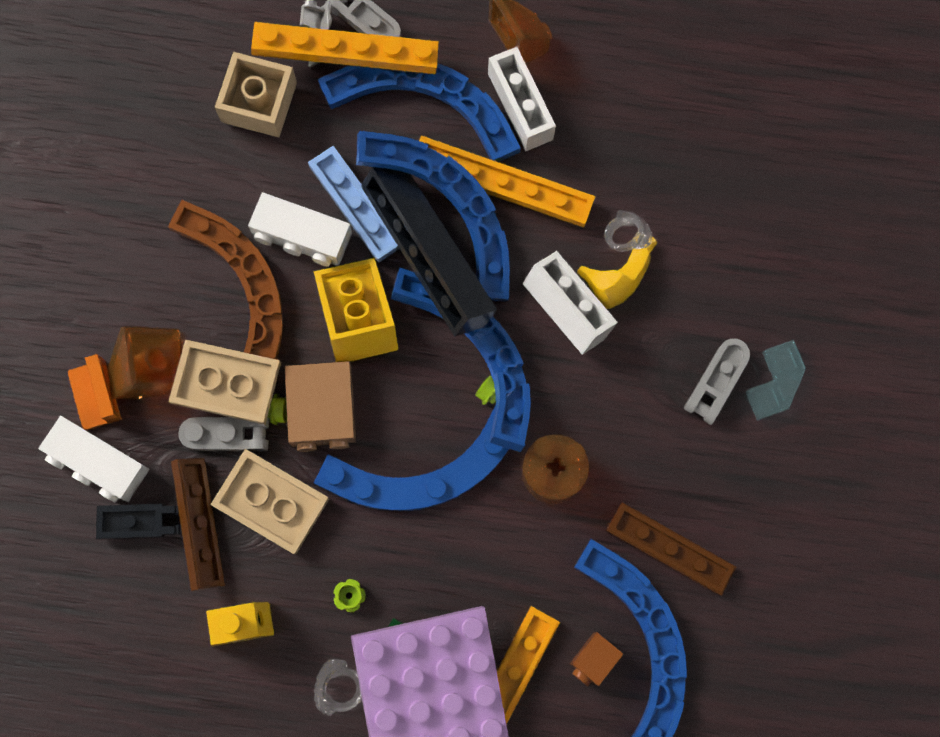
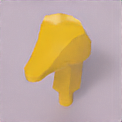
M647 236L640 247H634L628 262L618 271H600L581 266L577 273L587 282L606 309H611L622 304L635 292L650 264V253L656 246L657 241L654 237Z

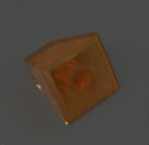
M489 0L488 20L506 50L517 46L525 64L549 52L550 40L552 39L551 31L545 22H540L534 12L515 0Z
M130 326L120 328L108 365L111 399H144L171 394L182 354L179 329Z

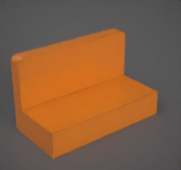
M98 354L85 357L87 365L68 371L81 425L86 431L122 420L106 361Z

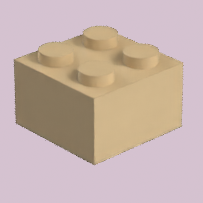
M233 52L215 105L220 121L229 125L280 137L297 85L293 67Z

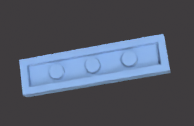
M334 146L308 162L312 172L378 263L399 250L398 245L361 188L362 184Z

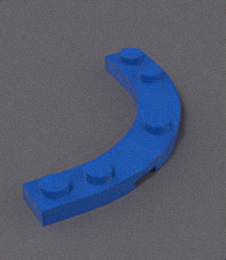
M437 63L436 74L349 65L317 79L331 110L359 97L379 91L408 90L420 92L435 97L458 111L475 130L490 160L500 162L520 153L521 147L501 110L491 97L469 82V78L442 64Z
M359 131L357 134L356 165L402 171L426 181L443 193L458 210L469 230L476 258V277L492 301L506 302L509 300L510 267L506 235L501 230L500 223L494 212L496 210L495 206L478 181L452 157L443 156L429 148L426 143L392 134Z
M399 268L391 299L423 309L443 318L416 274ZM492 316L484 328L465 333V335L483 356L494 382L496 407L489 443L521 452L525 446L530 417V386L526 384L522 370L524 363L515 344L501 324Z
M494 407L485 427L475 442L456 460L436 471L406 478L384 477L360 470L328 454L314 484L350 502L373 509L391 511L426 509L451 501L474 488L475 485L485 479L498 466L509 449L489 443L495 416Z
M590 539L574 568L606 587L623 601L638 621L649 649L652 671L651 689L645 712L632 737H673L684 707L685 680L687 678L686 656L676 620L668 604L664 602L658 591L643 573L616 553Z

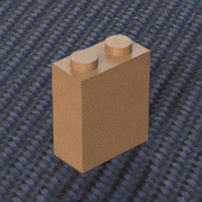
M350 362L285 366L289 444L292 447H297V451L308 452L317 450V445H329L330 449L349 448V443H356L352 367Z

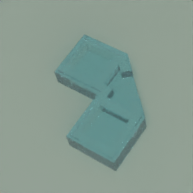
M794 340L771 347L762 352L774 380L745 391L757 421L790 408L806 370Z

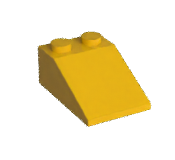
M375 258L314 271L336 362H350L398 350L395 325Z

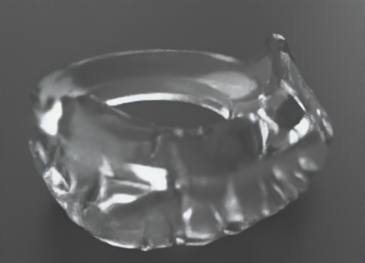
M620 210L617 211L616 218L611 220L606 226L604 238L610 248L623 252L649 247L652 241V233L648 224L645 223L644 219H641L640 215L631 211ZM635 225L638 228V233L635 234L630 242L620 245L612 241L613 233L619 227Z
M337 658L334 660L330 659L323 665L319 675L316 677L317 683H315L316 688L314 689V702L319 711L322 710V713H326L328 716L333 715L336 711L345 712L353 709L362 698L358 673L349 668L345 660H337ZM338 676L352 678L356 684L354 697L345 703L336 702L326 692L327 684L331 678Z

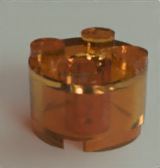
M558 434L547 435L537 439L528 449L521 468L522 480L528 491L537 500L549 504L562 503L574 497L585 484L589 473V462L584 448L572 438ZM553 462L557 463L558 468L563 470L558 473L557 477L552 476V471L546 468L550 467Z

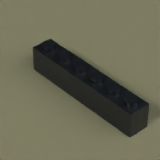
M372 167L361 188L454 337L484 328L497 309L412 175L398 170Z

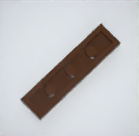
M187 458L171 461L191 591L225 586L205 458Z
M620 503L605 531L718 596L723 595L737 568L624 503Z

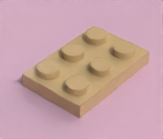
M185 340L168 402L178 406L265 425L281 362L276 359Z
M245 449L211 505L296 555L329 501V498Z

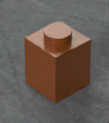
M594 632L569 663L575 668L572 674L587 687L591 682L599 686L622 657L623 653L598 632Z

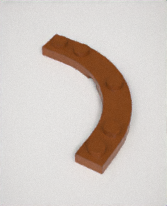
M181 200L168 228L172 232L210 248L231 266L242 283L250 309L249 332L244 353L277 360L282 339L283 312L276 281L260 251L237 227L210 211Z

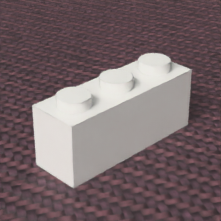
M516 46L490 57L488 75L525 152L552 141L556 125L518 47Z
M263 192L248 224L257 242L271 246L272 243L283 246V250L289 254L300 256L302 253L311 256L314 262L329 267L330 264L340 265L352 235L350 223Z
M557 251L536 263L523 282L526 289L582 355L604 341L618 323Z
M61 415L38 448L48 454L45 461L61 470L66 465L75 471L72 475L73 478L87 486L94 482L102 487L99 494L115 503L119 498L129 502L150 470Z

